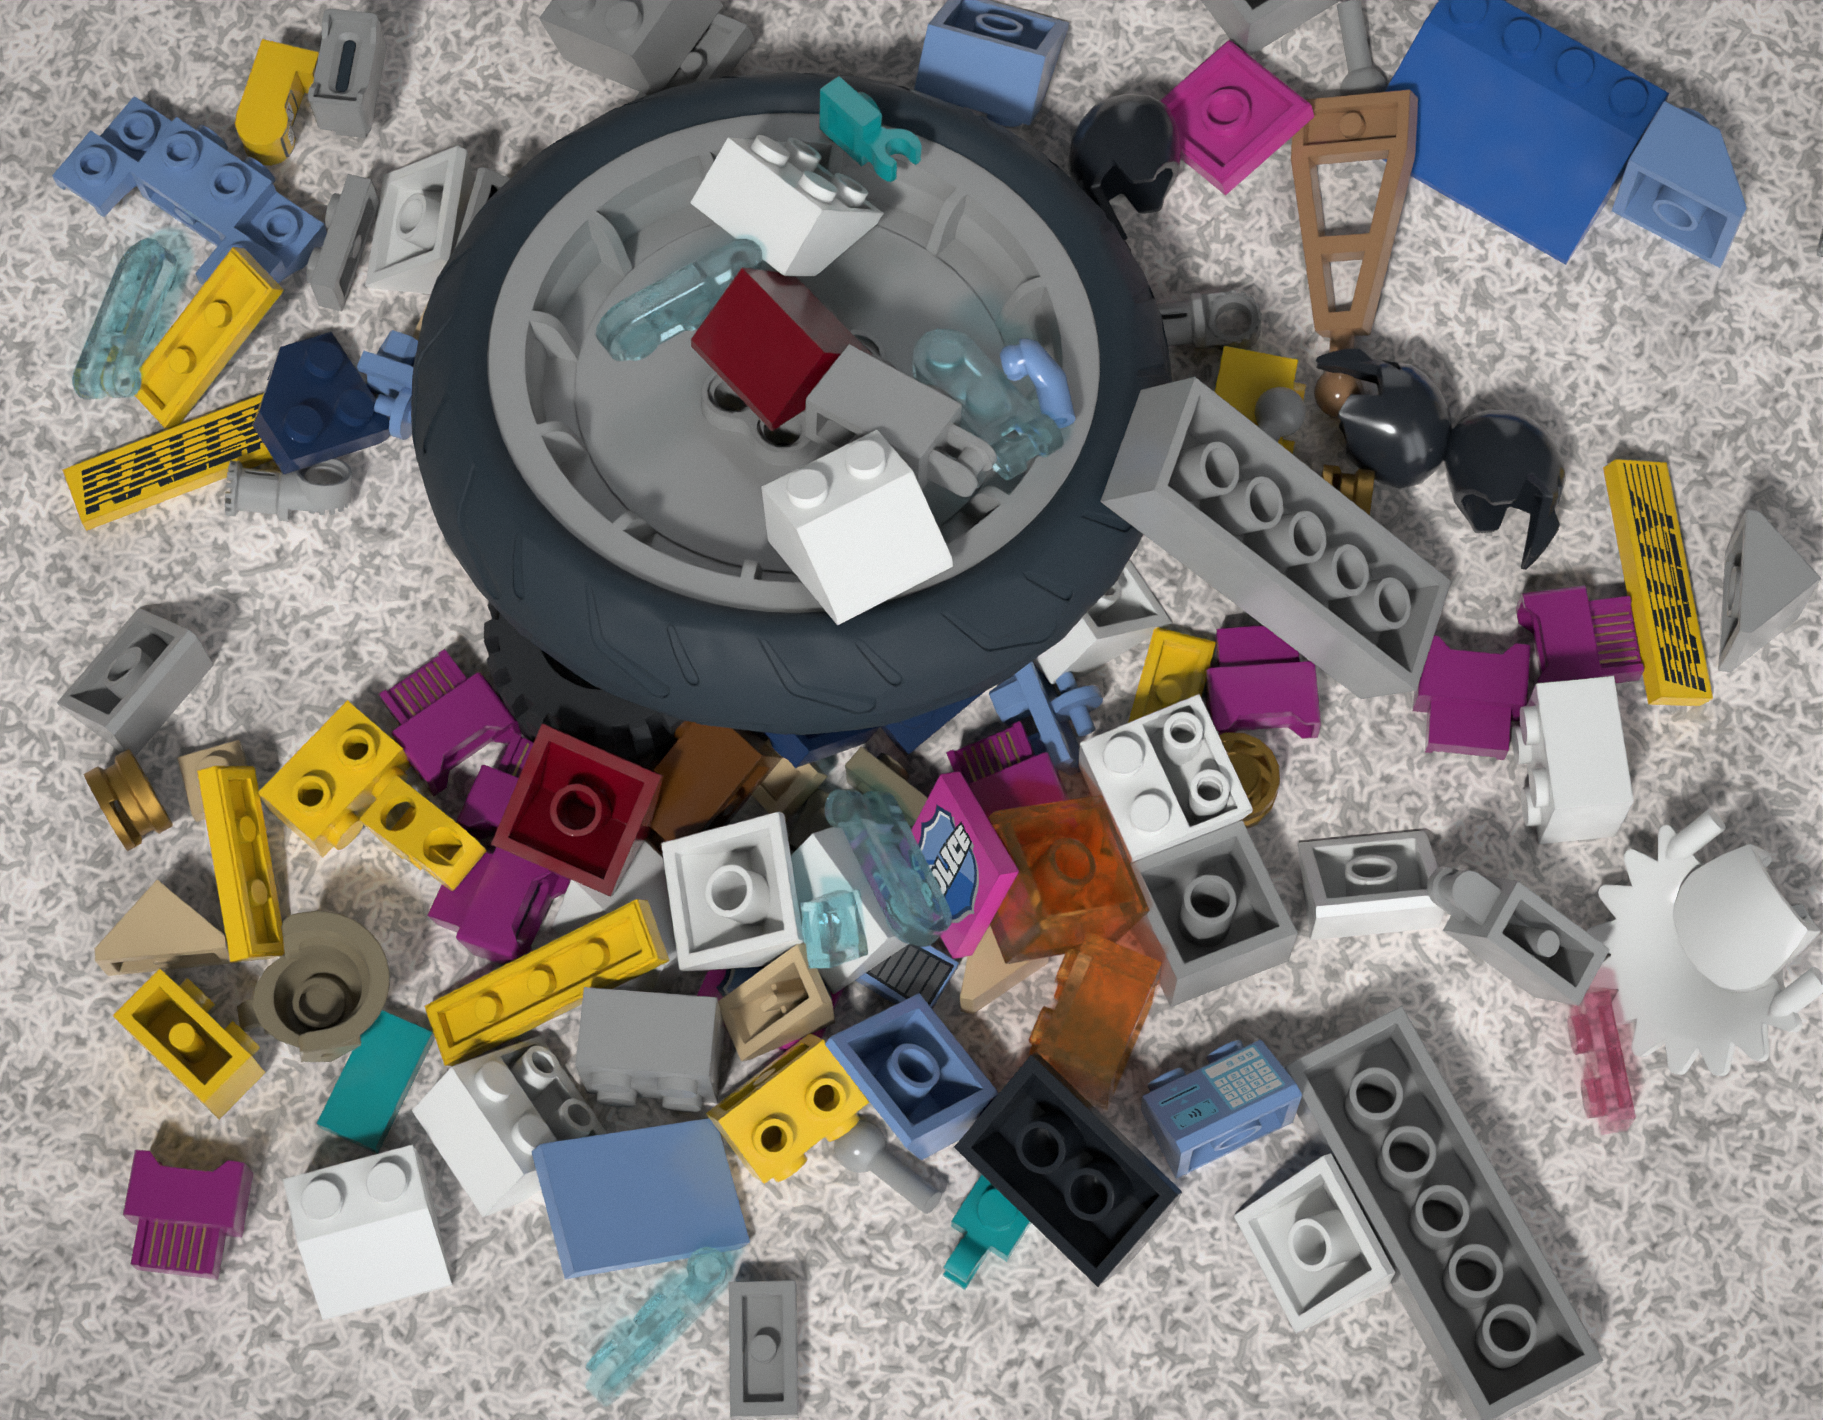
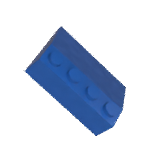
M1439 0L1423 23L1385 92L1411 90L1418 98L1416 149L1411 177L1565 265L1622 181L1631 155L1664 101L1667 102L1669 93L1504 0Z

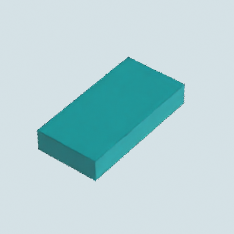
M382 1010L374 1023L360 1035L361 1046L352 1050L316 1123L318 1127L378 1154L435 1039L434 1033Z

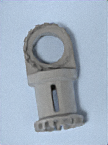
M1231 290L1229 292L1202 295L1200 293L1190 294L1189 300L1157 304L1162 315L1168 346L1193 344L1196 349L1216 347L1223 351L1224 346L1248 350L1256 344L1260 336L1262 313L1260 312L1259 304L1255 303V299L1252 296H1246V293L1243 291L1236 293V290ZM1231 309L1240 310L1247 314L1252 324L1243 335L1236 337L1227 336L1217 328L1216 320L1219 315Z
M338 458L288 474H283L282 471L243 468L240 461L230 460L227 481H231V483L226 482V488H230V492H225L226 516L236 517L239 511L276 514L279 521L289 522L291 510L309 511L311 514L319 512V515H325V510H330L329 514L333 515L336 508H338L339 512L344 511V505L345 508H348L349 503H351V467Z

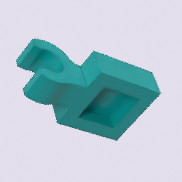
M840 76L820 89L819 129L861 167L870 162L879 177L892 182L897 179V162L891 155H904L915 165L921 162L922 145L919 138L905 129H886L882 127V114L877 104L869 95L864 92H857Z
M983 1175L980 1176L951 1221V1227L965 1235V1237L956 1246L943 1267L945 1269L943 1277L964 1290L970 1284L989 1252L1007 1262L1031 1225V1222Z

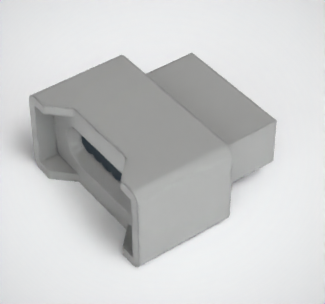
M331 8L324 11L319 56L314 81L308 91V101L317 126L322 130L335 131L337 135L367 138V134L372 129L387 49L378 16L374 13Z

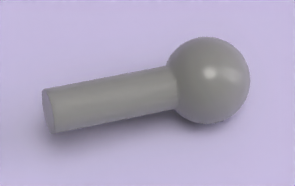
M1350 0L1339 3L1337 10L1348 74L1340 86V96L1385 92L1388 86L1385 78L1381 73L1372 69L1361 1Z
M1275 387L1267 390L1260 396L1255 406V418L1258 427L1276 442L1279 441L1280 437L1294 434L1302 426L1305 419L1306 411L1302 398L1295 391L1286 387Z
M859 1120L850 1131L835 1140V1155L844 1168L857 1173L871 1171L925 1214L930 1213L938 1205L942 1193L886 1150L885 1137L882 1131L873 1123Z

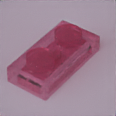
M1605 990L1586 993L1580 1005L1575 1007L1576 1015L1568 1016L1567 1019L1572 1051L1575 1055L1584 1054L1589 1075L1588 1079L1581 1080L1583 1107L1588 1119L1598 1118L1601 1135L1624 1132L1632 1125L1636 1115L1610 992Z

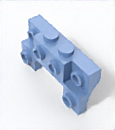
M135 96L100 136L90 130L52 175L58 187L63 190L67 188L85 200L104 218L128 192L137 186L144 198L217 247L195 273L199 283L202 285L208 280L232 247L245 248L279 284L283 279L303 269L308 264L313 249L315 247L321 248L327 235L324 223L276 192L273 185L276 179L263 164L252 157H246L244 161L240 160L227 151V144L208 127L199 125L194 129L178 117L171 121Z

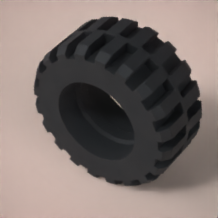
M488 602L487 606L492 619L484 623V644L489 655L486 660L501 700L517 720L521 733L529 741H535L541 724L545 723L639 765L638 756L654 751L657 758L663 759L674 746L673 741L676 739L674 737L676 729L684 720L654 711L607 693L604 690L584 688L567 681L555 670L551 656L531 643L529 639L520 635L500 612Z

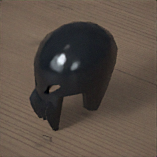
M1126 93L1110 97L1090 109L1081 119L1071 139L1068 159L1070 178L1105 212L1106 218L1114 223L1130 252L1131 249L1126 242L1128 239L1127 234L1109 201L1119 194H1123L1138 213H1154L1162 209L1164 199L1180 171L1181 147L1179 128L1171 110L1167 105L1150 95Z
M1360 348L1333 351L1317 357L1316 368L1319 370L1347 374L1355 379L1377 385L1378 395L1351 394L1338 413L1341 420L1339 429L1343 433L1346 442V457L1357 468L1375 471L1374 480L1384 485L1402 489L1423 483L1441 467L1448 446L1450 432L1452 431L1451 414L1441 390L1423 371L1407 363L1373 359Z
M1487 409L1464 417L1450 432L1448 446L1444 454L1447 481L1454 503L1468 520L1475 533L1497 531L1509 507L1530 514L1521 569L1527 570L1545 551L1559 530L1560 523L1556 511L1566 481L1564 462L1554 439L1541 424L1531 417L1511 410Z

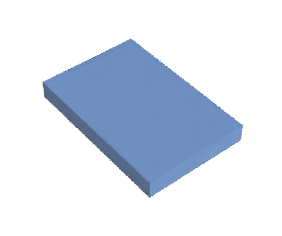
M710 1118L543 1143L531 1151L565 1279L741 1249L750 1243L721 1135Z

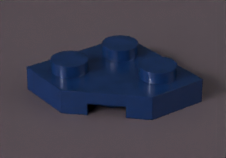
M332 332L279 348L252 426L283 474L381 444L389 438L388 417L374 411L375 397Z

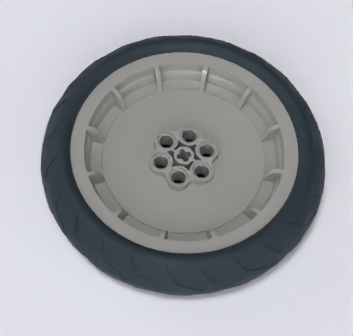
M797 72L723 76L675 86L608 111L590 123L557 140L534 156L478 211L437 277L422 319L412 375V438L417 463L437 524L449 548L482 595L520 635L529 639L531 643L572 672L607 693L684 721L696 722L697 724L784 735L830 733L898 723L978 695L1014 675L1065 638L1081 618L1117 582L1143 536L1140 531L1100 501L1140 391L1171 383L1172 372L1162 315L1143 270L1121 238L1114 223L1106 218L1105 212L1056 163L1052 162L1044 153L1019 136L983 116L975 115L969 109L905 86H897L896 84L863 77ZM840 76L857 92H864L869 95L877 104L882 114V127L886 129H905L919 138L922 145L921 162L915 165L904 155H891L897 162V179L892 182L879 177L870 162L861 167L819 129L820 89ZM757 135H763L778 142H786L788 138L798 139L814 148L821 155L822 158L818 164L833 175L835 173L846 175L866 188L868 195L865 199L883 212L879 222L816 276L796 277L872 355H878L887 359L897 370L925 385L940 387L953 400L962 404L960 428L987 442L997 455V461L989 471H980L977 475L978 486L969 497L956 495L932 481H929L922 490L952 556L953 567L839 625L833 621L769 543L761 489L762 486L833 451L805 437L806 410L774 431H771L691 347V338L742 267L778 272L690 203L728 137L755 140ZM1020 338L1033 339L1041 344L1066 374L1076 418L1074 423L1061 429H1047L1044 427L1036 389L1029 375L1024 376L1020 380L1013 381L1008 379L1004 373L1000 352L1005 346L1020 344ZM734 408H735V409H740V410H737V411L727 410V409H734ZM777 443H788V444H790V445L779 446V445H776V444H777ZM950 455L948 456L949 458L956 460V458Z

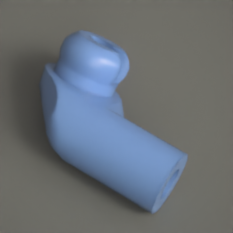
M1020 338V344L1005 346L1000 352L1004 373L1008 379L1013 381L1020 380L1024 376L1029 375L1036 389L1044 427L1047 429H1061L1074 423L1076 418L1066 374L1041 344L1033 339Z

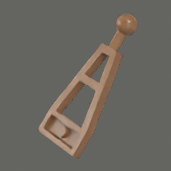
M1411 90L1305 99L1312 105L1314 118L1292 136L1291 164L1314 328L1321 337L1330 338L1329 353L1343 349H1353L1355 336H1368L1371 334L1415 159L1418 98ZM1387 159L1369 233L1326 236L1316 165ZM1362 260L1350 311L1336 312L1330 262ZM1328 371L1319 377L1314 389V396L1318 407L1332 417H1339V410L1351 394L1364 395V387L1361 380L1347 374Z

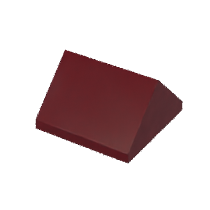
M744 267L740 269L691 338V347L771 431H774L806 410V398L849 344L872 355L796 276H784L780 272Z
M542 723L491 845L611 897L650 831L664 775Z

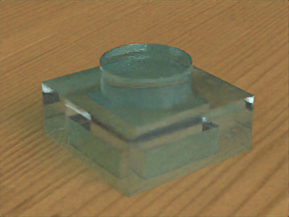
M860 889L837 890L800 903L802 912L801 926L803 939L806 944L809 968H832L868 955Z

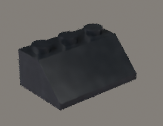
M1037 1051L1029 1056L954 1146L972 1166L1097 1287L1124 1269L1167 1221L1182 1194V1191Z

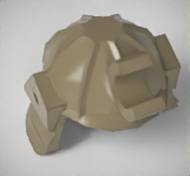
M327 911L295 913L288 916L281 926L285 954L265 969L255 985L253 999L244 1001L237 1006L239 1025L245 1032L261 1026L264 1028V1034L272 1035L278 1041L299 1048L301 1062H332L361 1046L360 1035L374 1023L381 1013L390 987L388 961L374 935L357 921L344 915Z

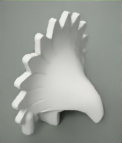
M1711 809L1706 810L1680 832L1673 826L1663 825L1658 833V860L1637 850H1627L1624 854V862L1632 886L1603 885L1600 887L1599 897L1616 919L1593 926L1587 930V933L1610 949L1608 953L1611 956L1602 963L1591 986L1619 990L1603 1019L1609 1026H1621L1636 1022L1631 1045L1632 1053L1636 1056L1647 1057L1665 1044L1668 1068L1670 1072L1678 1075L1685 1074L1698 1054L1701 1053L1709 1071L1713 1075L1724 1077L1730 1070L1736 1046L1755 1061L1764 1062L1769 1058L1768 1025L1788 1032L1797 1033L1801 1030L1803 1024L1798 1012L1823 994V973L1813 966L1785 988L1783 968L1794 960L1821 931L1802 904L1790 906L1778 891L1766 870V867L1773 861L1771 855L1766 850L1748 844L1727 852L1706 864L1697 857L1696 852L1726 829L1722 819Z

